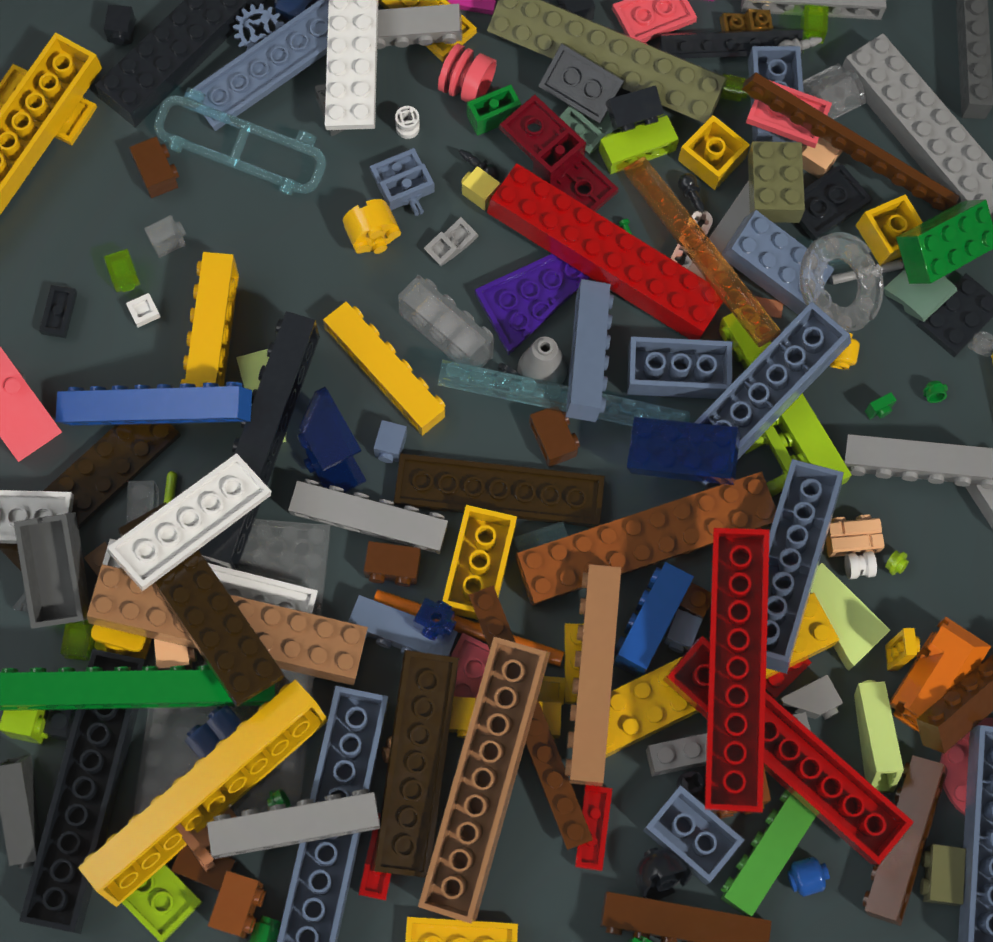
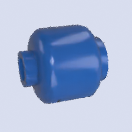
M813 856L792 862L791 870L787 871L793 892L798 891L803 897L824 891L826 888L825 880L830 879L826 864H820L818 859Z

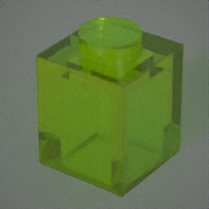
M805 4L800 20V28L803 29V40L811 37H821L822 42L819 44H823L828 32V6Z
M128 249L104 256L116 292L130 291L135 286L141 285Z
M87 620L66 623L60 654L66 659L89 661L92 649L95 647V641L91 637L93 625H90Z

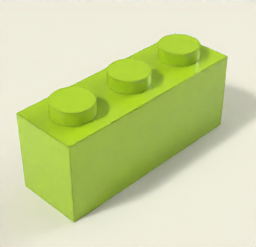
M667 115L658 118L659 122L647 126L644 124L635 125L633 130L616 134L609 133L600 139L599 152L610 175L676 151L679 138Z

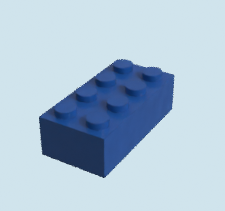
M667 562L664 563L662 569L658 567L655 569L647 586L651 591H644L635 609L639 611V614H632L624 631L627 637L621 636L615 647L614 657L616 659L613 664L614 666L637 678L644 675L694 576Z

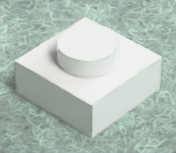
M149 293L126 303L137 327L160 318V314Z

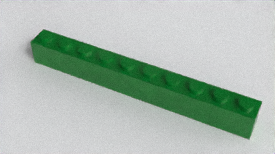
M208 665L198 666L197 670H186L185 666H172L170 670H159V667L146 666L142 667V671H131L130 667H115L114 671H103L101 667H88L86 671L76 672L75 668L71 667L58 668V672H47L46 668H31L29 672H18V669L4 668L1 669L0 711L225 707L226 705L236 707ZM275 684L239 706H261L265 702L271 701L275 697Z

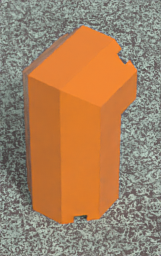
M944 617L938 623L937 627L939 630L937 632H932L918 652L917 659L889 701L891 709H895L893 715L917 732H919L916 719L982 663L992 647L948 617Z

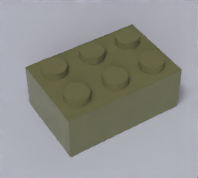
M752 141L748 153L750 214L757 210L772 222L799 223L805 211L802 142Z

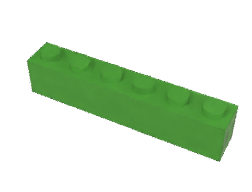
M786 789L779 798L782 801L779 809L775 810L773 808L765 819L768 826L764 832L758 831L752 839L750 845L753 846V849L748 856L744 853L735 867L739 869L734 878L729 876L720 889L724 892L720 899L744 916H753L816 817L815 814Z

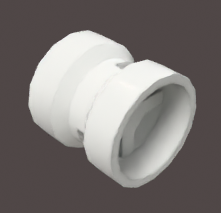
M411 106L399 108L395 114L396 132L402 138H414L420 130L419 113Z
M864 552L859 556L855 553L845 555V572L848 579H857L860 575L867 578L876 576L877 562L874 552Z

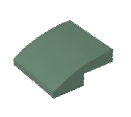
M569 106L559 116L586 142L585 151L588 154H591L599 147L600 139L605 135L617 131L613 130L608 112L601 123H598L572 106Z
M905 269L883 288L886 296L904 305L906 313L923 322L957 292V287L945 276L931 284H909Z

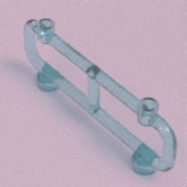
M187 88L184 97L174 95L162 102L155 118L154 130L159 139L168 143V149L177 153H181L182 149L279 185L278 191L292 196L293 191L302 194L311 193L320 184L326 168V158L321 150L314 147L317 140L316 136L299 130L296 139L203 105L206 95L192 88ZM174 105H179L239 128L240 132L230 156L166 132L164 130V122L170 108ZM249 133L314 157L317 164L311 180L307 184H301L290 178L239 160Z

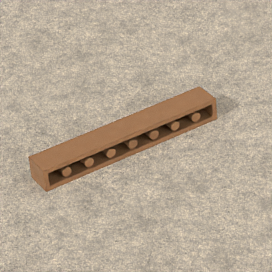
M589 564L588 572H583L582 588H587L586 598L580 599L579 614H584V625L578 624L577 640L582 641L581 651H576L574 666L580 667L579 678H573L572 694H577V704H571L570 721H575L574 732L569 731L567 744V748L573 749L572 759H566L565 775L570 776V783L603 786L621 567Z

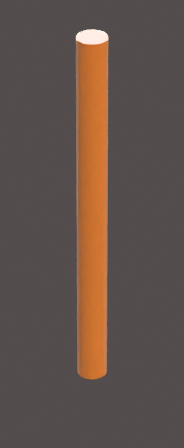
M381 590L376 591L374 601L486 642L480 624ZM513 635L516 643L550 652L548 663L560 667L564 651Z

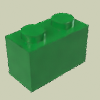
M510 84L467 102V118L478 136L498 128L500 123L521 106V102Z

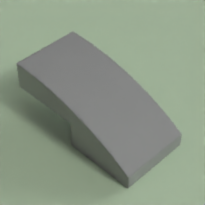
M460 217L445 233L441 231L424 247V250L442 266L467 248L479 235Z

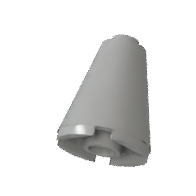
M538 338L522 354L517 366V371L521 375L519 380L528 390L539 394L551 393L564 383L567 376V363L557 343L552 338Z

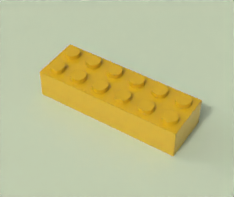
M203 252L202 261L197 263V276H200L199 284H195L193 290L196 305L190 311V322L193 323L192 331L187 333V346L190 347L189 355H185L183 361V369L186 370L185 379H181L180 384L188 383L195 384L196 387H203V383H217L220 387L225 385L239 273L233 254Z

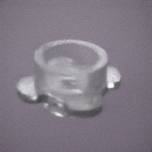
M979 332L973 336L974 340L968 343V348L974 350L977 354L989 357L993 349V336L987 332Z

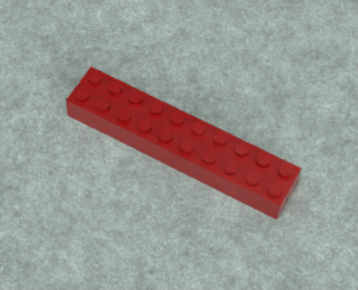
M518 163L515 164L490 199L487 210L489 215L593 280L611 284V291L688 339L699 340L728 295Z
M714 528L705 810L763 812L770 529Z
M701 636L664 677L663 681L708 720L710 642ZM766 692L765 771L871 865H879L914 821Z

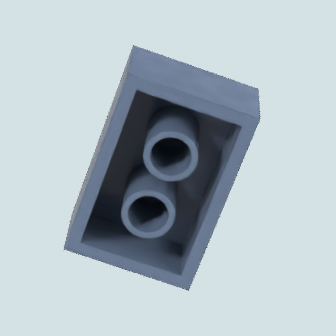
M681 785L643 829V832L663 849L673 851L684 860L692 874L705 885L713 880L744 841L740 835L713 812L705 810V806Z

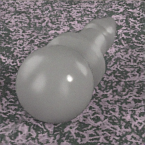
M811 37L801 41L794 38L793 41L783 40L778 46H800L801 51L815 47L822 42V38Z

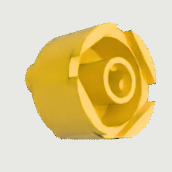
M373 199L366 201L367 206L359 208L358 205L353 207L343 217L344 228L357 254L371 251L375 254L382 253L388 248L387 245L401 235L399 226L387 202L382 199Z

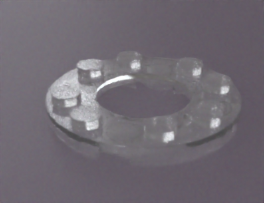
M844 232L824 235L816 239L808 247L800 267L799 288L806 306L813 302L847 332L860 330L870 320H874L883 300L884 286L879 263H874L869 254L871 249L861 239ZM834 259L848 263L857 278L858 291L856 298L847 307H840L833 303L830 294L823 287L825 285V282H823L824 270L827 268V264Z

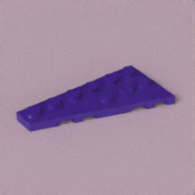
M550 254L475 289V295L506 352L510 355L578 290L581 279L589 280L590 277L557 256Z

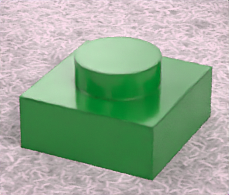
M892 392L871 402L864 412L869 420L876 416L879 419L892 412L891 408L897 400Z

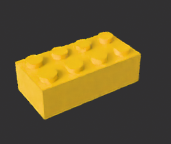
M466 505L441 604L442 611L478 620L468 595L493 585L499 598L517 516Z

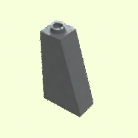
M31 755L4 759L0 762V813L9 866L18 865V868L34 866L41 842Z

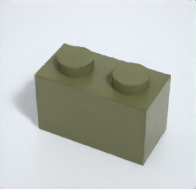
M936 844L926 847L921 859L922 867H925V878H922L920 882V894L924 895L923 902L950 906L963 905L966 848Z

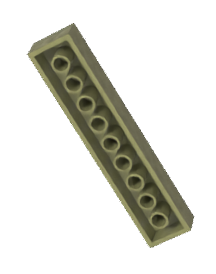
M498 0L487 29L490 33L552 59L561 43H565L625 79L621 88L634 92L656 85L661 105L703 123L713 115L728 80L723 75L544 0Z

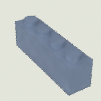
M361 595L358 596L348 623L368 627L366 637L375 639L377 645L390 649L391 646L401 649L400 653L403 655L404 650L451 656L458 639L457 631Z

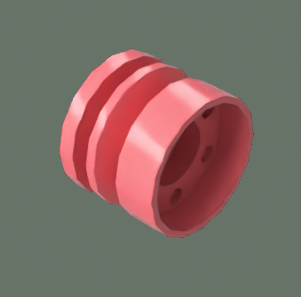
M457 43L453 46L443 63L438 80V90L444 93L449 91V95L453 97L458 95L461 90V100L465 102L486 95L492 83L497 62L495 59L481 53L473 61L474 50L470 48L465 50V46Z

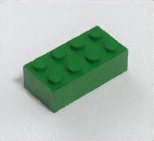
M986 199L963 201L896 237L909 284H931L993 249V223Z

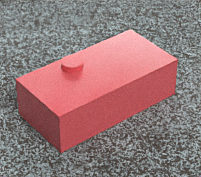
M0 347V437L19 462L61 434L62 431Z

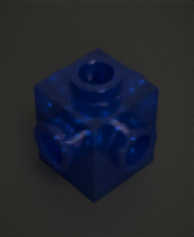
M425 598L413 624L415 628L422 631L421 635L432 641H435L436 638L443 641L445 635L450 636L457 621L454 620V611L451 610L452 607L441 600H438L436 603Z

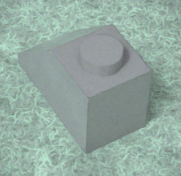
M825 675L782 697L778 703L788 711L797 714L806 712L807 717L813 719L823 716L826 720L839 713L837 708L843 704V701L829 676Z

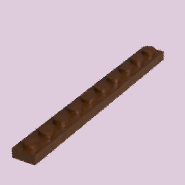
M755 72L744 82L741 90L748 93L751 98L763 102L771 110L788 117L794 124L801 125L814 136L821 137L831 143L834 148L849 154L855 161L869 166L872 171L887 177L895 185L907 189L913 196L930 203L933 208L945 211L957 204L959 196L760 74Z
M492 585L469 594L468 596L489 650L494 637L515 642L494 586ZM537 700L526 745L566 849L569 850L593 839L569 777L565 775V767L540 703Z

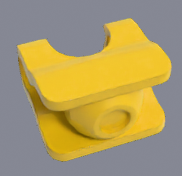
M93 625L91 630V637L95 641L96 650L146 659L152 638Z

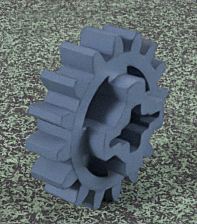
M251 4L249 12L243 8V17L236 16L235 18L239 25H233V29L239 31V33L234 35L235 40H241L238 47L242 48L245 46L247 51L273 33L269 30L268 26L270 20L274 24L275 31L283 26L284 22L277 21L280 14L272 15V7L270 6L266 11L263 4H260L259 9H255L254 5ZM254 15H262L261 18L257 20L248 19ZM260 25L263 26V32L266 34L260 33L259 36H256L255 29L252 27L258 28ZM243 27L249 31V41L244 37Z

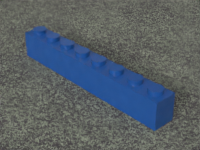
M227 382L226 386L220 387L217 383H203V387L182 383L180 388H173V385L158 384L155 389H150V386L134 385V389H128L126 386H112V390H106L105 387L91 386L89 391H84V388L68 387V391H57L55 422L69 426L251 422L252 390L242 387V383Z

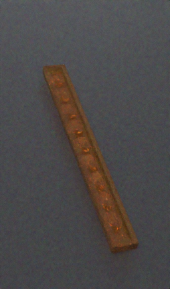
M645 156L625 167V175L756 345L761 347L781 334L778 326Z

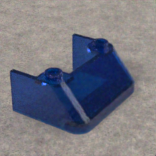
M323 387L315 391L299 427L300 434L297 435L307 456L303 461L310 473L315 472L323 488L329 489V486H336L344 489L345 493L366 482L362 471L353 457L361 452V448L327 388Z

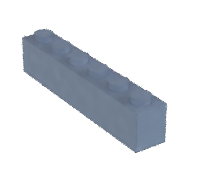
M585 279L580 281L575 301L565 417L596 422L599 413H604L606 398L602 397V392H605L608 377L604 376V371L607 370L609 364V356L605 355V352L609 349L611 335H607V329H610L612 323V315L608 314V312L612 308L614 295L610 294L611 284Z

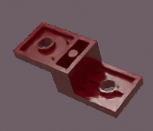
M533 95L500 123L499 129L533 160L532 173L593 211L597 212L618 193L619 188L584 156L586 142L536 95ZM535 123L541 129L537 132H532L527 127ZM581 185H586L591 191L587 194H582L577 188Z

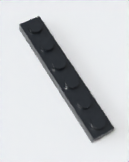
M786 28L660 34V49L682 59L749 56L752 46H778L783 40L793 41L794 38L801 41L803 40V29Z

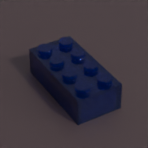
M634 417L627 469L631 474L734 485L741 437L739 428Z

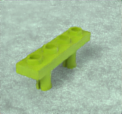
M776 422L745 452L747 454L764 444L769 445L783 470L782 475L767 482L771 497L782 492L792 459L797 460L795 455H789L786 449L788 443L784 435L776 432L774 428Z

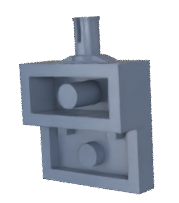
M414 148L370 166V172L390 210L410 204L415 216H419V213L420 215L424 213L418 200L435 192L434 182L425 164L421 163Z

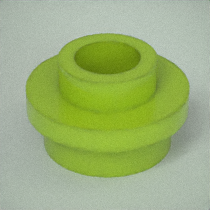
M896 550L890 556L885 568L889 570L891 575H895L897 572L901 574L909 563L906 560L907 553H900Z

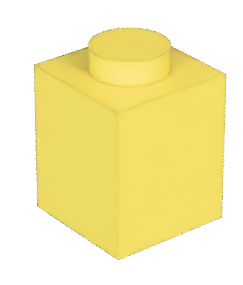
M478 166L473 172L469 171L466 173L461 181L462 195L484 211L488 208L491 197L500 186L499 181Z

